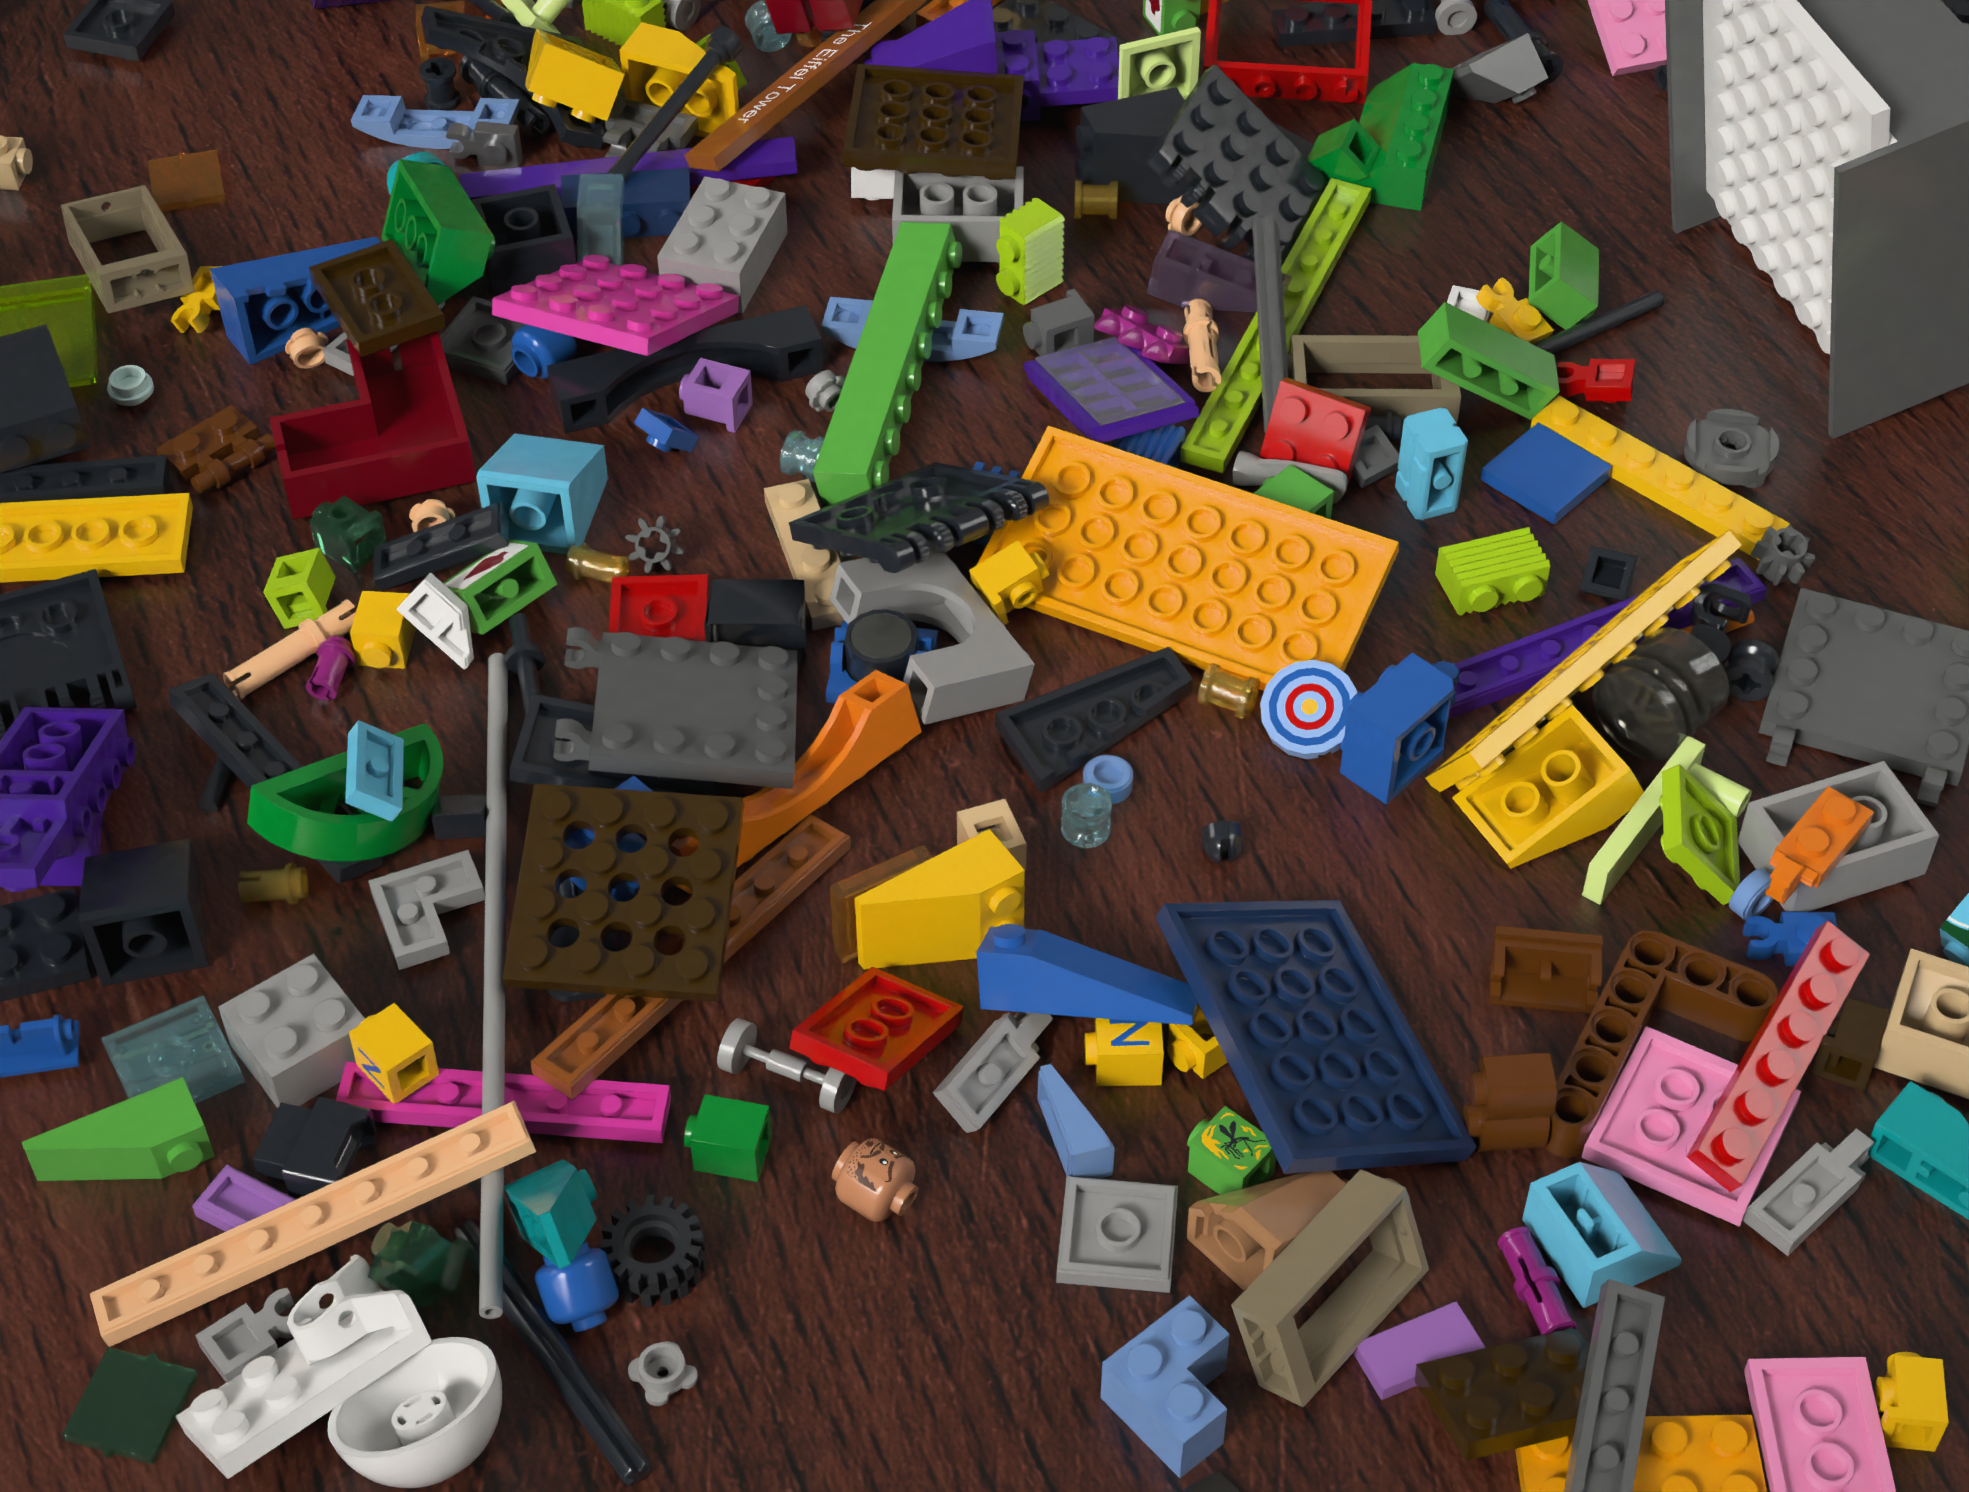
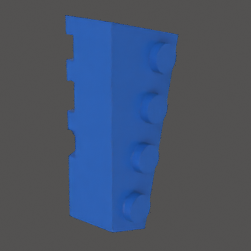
M371 237L210 269L226 336L249 365H252L285 351L287 341L299 329L312 328L316 333H327L340 327L337 319L311 281L309 267L382 242L377 237Z

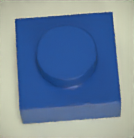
M646 408L641 409L634 422L635 425L649 434L646 439L648 443L667 453H670L672 448L692 452L699 439L698 435L671 416Z

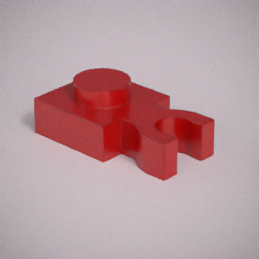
M1590 359L1589 366H1580L1572 362H1558L1557 376L1560 392L1555 397L1558 395L1561 397H1571L1581 393L1585 394L1586 401H1603L1608 403L1632 401L1636 378V360Z

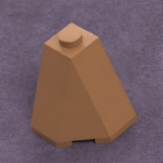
M1332 1171L1303 1172L1197 1201L1189 1207L1187 1239L1245 1291L1349 1180L1340 1179Z

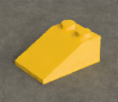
M641 22L619 50L621 69L625 74L623 78L625 99L661 108L706 54L705 50L679 31ZM718 65L680 111V113L698 117L699 131L695 135L706 138L739 111L737 74L725 65Z
M536 29L525 86L528 91L533 92L532 100L551 108H555L557 102L573 108L571 115L594 124L596 118L604 121L608 120L625 74L613 59Z
M1572 704L1542 727L1528 742L1507 754L1505 762L1484 778L1479 776L1471 784L1454 795L1452 799L1509 868L1512 869L1608 828L1632 809L1644 791L1632 770Z
M988 829L855 897L858 963L865 970L871 967L885 968L977 959V950L990 927H998L1004 924H1017L1024 927L1025 870L993 832Z

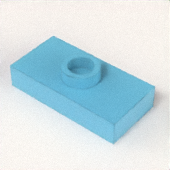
M359 720L355 723L348 733L345 803L391 822L396 818L403 805L404 739Z

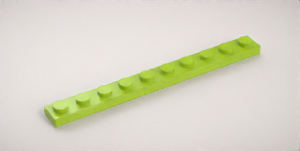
M1331 178L1282 265L1287 353H1289L1291 347V336L1298 335L1370 203L1371 188ZM1257 312L1223 371L1220 385L1216 384L1217 389L1212 391L1184 441L1180 453L1181 462L1223 474L1262 403Z

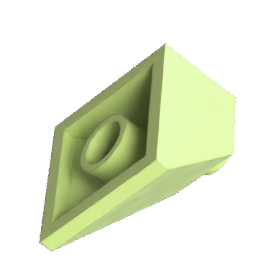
M1194 27L1121 44L1119 52L1118 99L1177 87L1184 100H1186L1198 82L1200 29Z

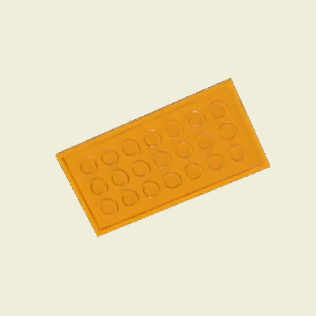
M1048 426L1021 479L1041 483L1049 494V506L1018 521L1005 520L1004 526L993 532L977 565L1018 540L1028 554L1035 551L1040 556L1050 575L1042 580L1044 591L1040 592L1035 600L1026 606L1027 608L1152 652L1170 647L1180 662L1264 691L1266 685L1278 671L1294 662L1318 660L1333 664L1344 672L1399 552V542ZM970 577L971 586L974 588L972 579Z

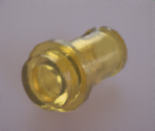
M583 542L580 546L572 545L566 558L565 570L567 573L573 574V578L576 580L587 577L612 583V577H625L628 575L629 559L624 556L619 557L592 550L588 543Z
M287 863L284 869L242 870L239 874L240 880H245V882H238L239 895L243 903L286 899L289 904H296L300 898H306L308 895L309 882L307 871L304 867L297 868L294 863Z

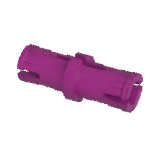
M1517 1227L1504 1233L1498 1239L1497 1244L1500 1250L1502 1249L1516 1279L1513 1286L1515 1293L1520 1301L1527 1303L1540 1330V1335L1573 1327L1577 1329L1576 1322L1572 1320L1558 1290L1560 1279L1554 1268L1547 1267L1533 1238L1534 1235L1531 1229L1529 1230L1528 1227Z

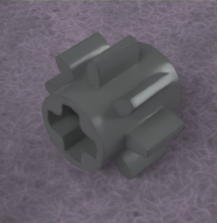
M660 515L656 526L652 527L644 517L638 519V524L642 531L638 535L628 534L625 537L628 541L635 543L636 550L630 554L628 559L636 560L641 558L646 561L645 573H651L656 562H661L663 568L667 571L673 569L669 557L673 553H685L684 548L676 546L675 537L683 531L682 528H676L671 531L666 528L665 515ZM657 531L661 533L660 541L667 544V549L657 552L654 557L650 555L651 547L645 545L644 541L645 538L654 536Z
M1791 525L1777 532L1772 527H1768L1761 541H1757L1751 551L1753 557L1760 559L1758 568L1755 571L1756 574H1762L1766 579L1772 581L1775 586L1789 579L1794 584H1798L1805 570H1808L1815 560V555L1806 552L1810 538L1804 537L1802 533L1793 529Z

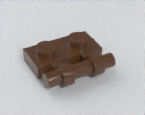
M232 405L156 448L157 455H166L169 470L184 484L191 481L192 486L199 494L212 487L220 489L231 482L232 475L246 467L251 469L265 462L266 455L276 450L274 438L268 433L260 437L258 427Z

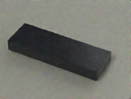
M497 502L374 547L373 582L381 591L426 576L430 572L434 573L509 546V512L501 502Z

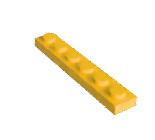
M1559 395L1532 418L1531 428L1539 422L1612 466L1611 478L1716 537L1730 530L1742 545L1738 549L1752 556L1751 551L1757 541H1761L1768 527H1772L1777 532L1790 525L1789 522Z

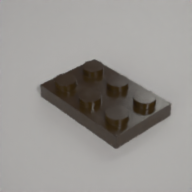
M392 239L309 267L311 281L361 357L381 352L386 348L415 338H421L429 333L446 328L443 312Z
M1576 1327L1416 1364L1415 1383L1465 1461L1574 1435L1590 1347Z

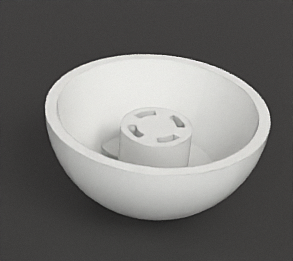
M447 1337L432 1340L431 1344L332 1410L327 1430L331 1444L341 1458L356 1472L386 1486L398 1488L426 1487L454 1476L469 1466L481 1454L497 1426L502 1406V1380L495 1356L485 1344L475 1339Z

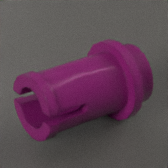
M338 636L328 637L326 641L319 644L316 651L319 659L311 678L306 684V690L309 694L320 700L330 701L331 698H336L338 687L346 668L353 666L356 659L353 653V645L348 640Z

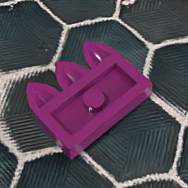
M1124 305L1122 310L1104 308L1101 318L1094 324L1095 329L1118 336L1117 340L1119 343L1141 349L1142 356L1168 364L1188 365L1190 361L1189 345L1181 341L1182 333L1166 325L1159 324L1158 327L1146 321L1148 314L1135 307Z

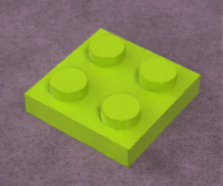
M1678 764L1662 771V795L1659 799L1663 812L1664 834L1661 836L1662 849L1671 862L1678 863L1693 877L1700 889L1707 890L1722 905L1728 904L1733 893L1740 885L1737 818Z

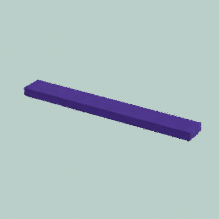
M793 136L757 140L719 172L689 168L690 186L700 185L704 177L736 181L796 174L798 171L795 139ZM692 148L646 153L632 171L689 168L684 154ZM620 156L460 174V184L470 200L555 184L561 200V175L608 173Z
M1740 557L1729 561L1731 567L1709 583L1705 581L1698 587L1700 589L1706 584H1719L1748 594L1751 598V604L1764 600L1767 587ZM1639 595L1455 663L1454 665L1460 673L1458 683H1456V686H1453L1454 691H1456L1455 704L1450 707L1448 719L1531 688ZM1694 599L1680 609L1674 608L1667 614L1669 620L1647 637L1643 635L1635 642L1637 648L1648 644L1650 640L1692 625L1689 614ZM1718 600L1728 607L1739 608L1737 604L1729 600Z

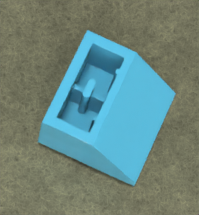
M1578 1162L1531 1182L1522 1220L1529 1230L1531 1229L1534 1238L1583 1308L1598 1302L1601 1285L1608 1279L1635 1286L1681 1264L1682 1259L1619 1172Z

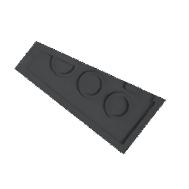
M1166 647L996 712L995 727L1040 793H1043L1192 692L1193 678L1170 647Z

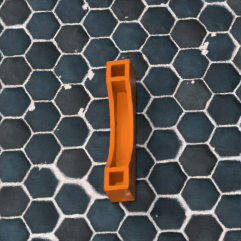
M874 670L839 695L827 722L815 741L795 763L793 789L764 787L756 793L743 798L745 807L736 868L751 860L767 845L789 832L797 823L819 807L826 805L831 798L854 781L864 777L869 770L891 754L899 751L906 743L922 732L908 684ZM690 836L680 837L673 842L670 851L680 857L689 856L697 850L699 841ZM675 885L692 895L693 891L688 886Z

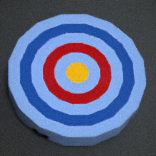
M1318 660L1294 662L1278 671L1265 687L1260 702L1263 726L1272 743L1288 755L1303 759L1319 758L1318 755H1325L1329 752L1332 754L1340 750V745L1345 735L1347 719L1344 715L1345 709L1349 701L1358 692L1349 676L1333 664Z

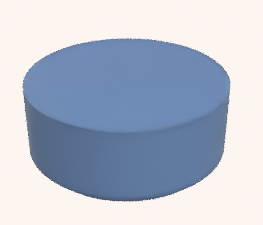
M1101 755L1091 759L1083 770L1084 792L1090 799L1101 804H1116L1125 800L1133 789V769L1131 765L1123 758L1115 755Z
M1763 868L1756 869L1750 873L1733 893L1729 902V908L1745 921L1748 917L1759 916L1773 901V898L1765 894L1771 882V874Z

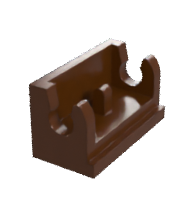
M1496 925L1489 957L1488 1004L1591 1014L1598 1001V987H1601L1603 935Z

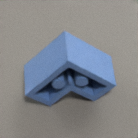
M1190 1295L1103 1361L1101 1378V1399L1179 1478L1183 1477L1223 1445L1227 1408L1205 1386L1226 1370L1230 1334Z

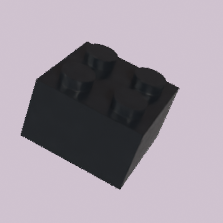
M555 184L471 200L495 237L494 255L490 261H486L485 265L493 294L510 291L511 287L515 285L530 283L536 280V276L549 275L560 270V266L576 264L573 236Z

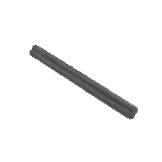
M1267 214L1264 217L1256 218L1252 224L1265 433L1280 380L1288 378L1279 223L1274 220L1272 215Z

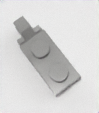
M1010 1012L1005 1013L1001 1018L993 1022L934 1090L933 1094L966 1133L980 1129L1039 1060L1040 1056L1037 1052L1040 1048L1034 1041L1052 1021L1053 1018L1050 1014L1017 1012L1013 1016Z
M1856 1128L1835 1149L1826 1142L1822 1145L1816 1143L1746 1209L1743 1221L1788 1256L1858 1189L1866 1175L1860 1168L1869 1159L1868 1152L1874 1145V1141Z

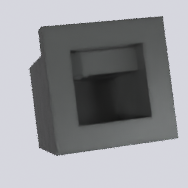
M1072 289L1067 291V298L1031 309V322L1023 325V335L1028 347L1036 349L1041 358L1093 345L1095 315L1078 292Z

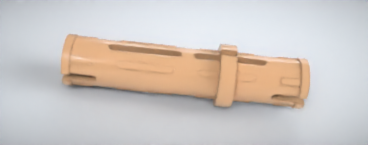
M1194 299L1189 302L1190 308L1186 306L1184 309L1186 324L1183 329L1185 343L1189 345L1193 386L1198 391L1211 392L1217 389L1215 383L1219 385L1221 383L1216 346L1219 339V330L1216 322L1213 320L1211 304L1204 299Z
M346 599L317 619L311 620L307 618L299 623V630L231 671L223 673V679L228 689L235 685V690L232 693L240 701L249 693L314 653L317 655L316 651L319 644L326 641L328 637H343L351 631L356 612L350 615V610L354 609L355 606Z

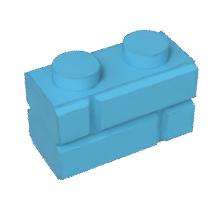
M1440 407L1409 415L1404 419L1398 460L1399 471L1396 475L1395 488L1402 499L1407 501V507L1415 519L1424 520L1454 512L1458 508L1468 440L1461 429L1455 427L1456 422L1446 408Z

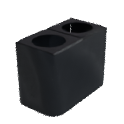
M712 579L704 622L705 641L714 643L730 642L734 645L755 647L775 646L786 650L798 651L797 664L802 663L806 658L804 580Z

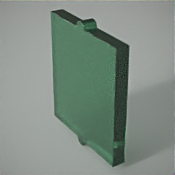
M108 1347L64 1429L62 1437L64 1441L101 1450L106 1458L116 1454L154 1464L176 1420V1415L179 1414L198 1374L194 1369L160 1361L155 1353L145 1357Z

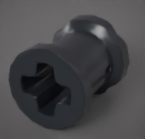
M443 57L424 61L419 67L420 78L426 84L427 93L424 95L426 108L428 110H455L461 103L460 92L455 88L453 79L457 74L455 63Z

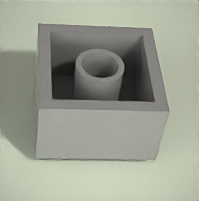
M314 954L218 1007L231 1047L277 1108L281 1102L300 1106L341 1082L346 1061L356 1062L349 1031L359 1026L365 1018Z

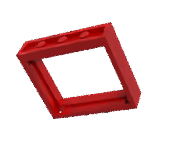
M1209 0L1203 73L1216 64L1249 97L1365 104L1369 70L1372 0H1295L1358 4L1354 69L1217 61L1222 0Z

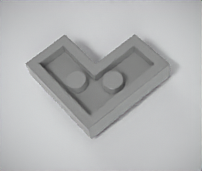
M469 850L368 881L399 970L450 954L448 942L438 915L485 900L484 888Z

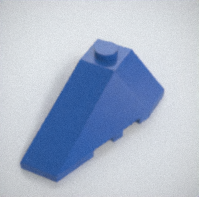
M1017 924L990 927L977 950L981 1009L1193 1025L1200 1008L1189 984L1043 930L1025 929Z

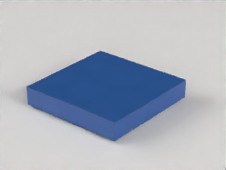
M1538 422L1482 468L1480 480L1550 523L1556 524L1610 478L1612 466Z

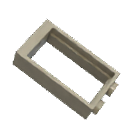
M146 185L61 205L69 244L108 314L194 293L187 253ZM105 202H109V203H110V207H109V208H107V209H102V208H101V206H102L103 203H105ZM146 230L158 252L101 265L89 243Z
M1291 336L1290 353H1287L1288 378L1307 384L1306 373L1431 374L1433 389H1318L1371 407L1369 415H1387V411H1392V415H1401V430H1403L1404 419L1407 416L1440 407L1446 408L1456 422L1455 427H1457L1461 401L1460 386L1422 368L1418 336Z
M1360 1169L1232 1303L1231 1306L1258 1386L1304 1407L1354 1353L1363 1340L1375 1330L1428 1272L1429 1266L1406 1187H1403L1393 1179H1384ZM1369 1236L1373 1247L1370 1254L1297 1330L1293 1316Z

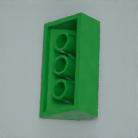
M1412 63L1368 91L1359 124L1376 141L1381 149L1368 176L1353 184L1371 188L1370 203L1418 211L1422 210L1449 110L1454 69L1443 68L1435 64Z
M399 159L381 239L383 242L391 239L395 242L436 304L439 305L483 276L486 261H490L494 255L495 237L449 166Z

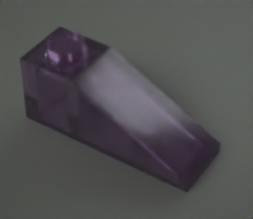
M1169 230L1154 259L1147 294L1183 308L1186 306L1190 308L1189 302L1191 300L1204 299L1211 304L1213 310L1257 312L1255 262L1176 231ZM1282 273L1283 297L1292 279V276Z

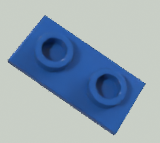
M54 1015L52 1019L20 1023L19 1029L11 1030L9 1025L0 1026V1078L79 1067L78 1020L73 1021L72 1018L63 1019L61 1015Z

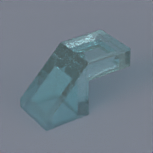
M580 174L577 199L578 262L582 261L583 257L587 255H601L608 257L609 263L623 265L625 243L622 225L623 174Z

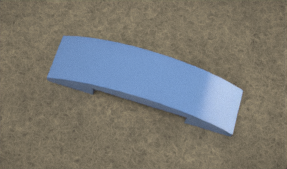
M363 95L353 114L351 123L354 128L366 134L392 143L429 149H450L453 141H458L446 138L450 124L461 123L467 125L472 130H474L478 121L513 125L521 108L520 99L480 98L475 111L411 110L405 108L402 96Z
M830 297L821 325L822 333L856 349L873 301ZM960 309L957 322L942 320L940 327L934 328L931 337V355L929 359H924V361L944 362L962 360L996 350L1004 321V313Z

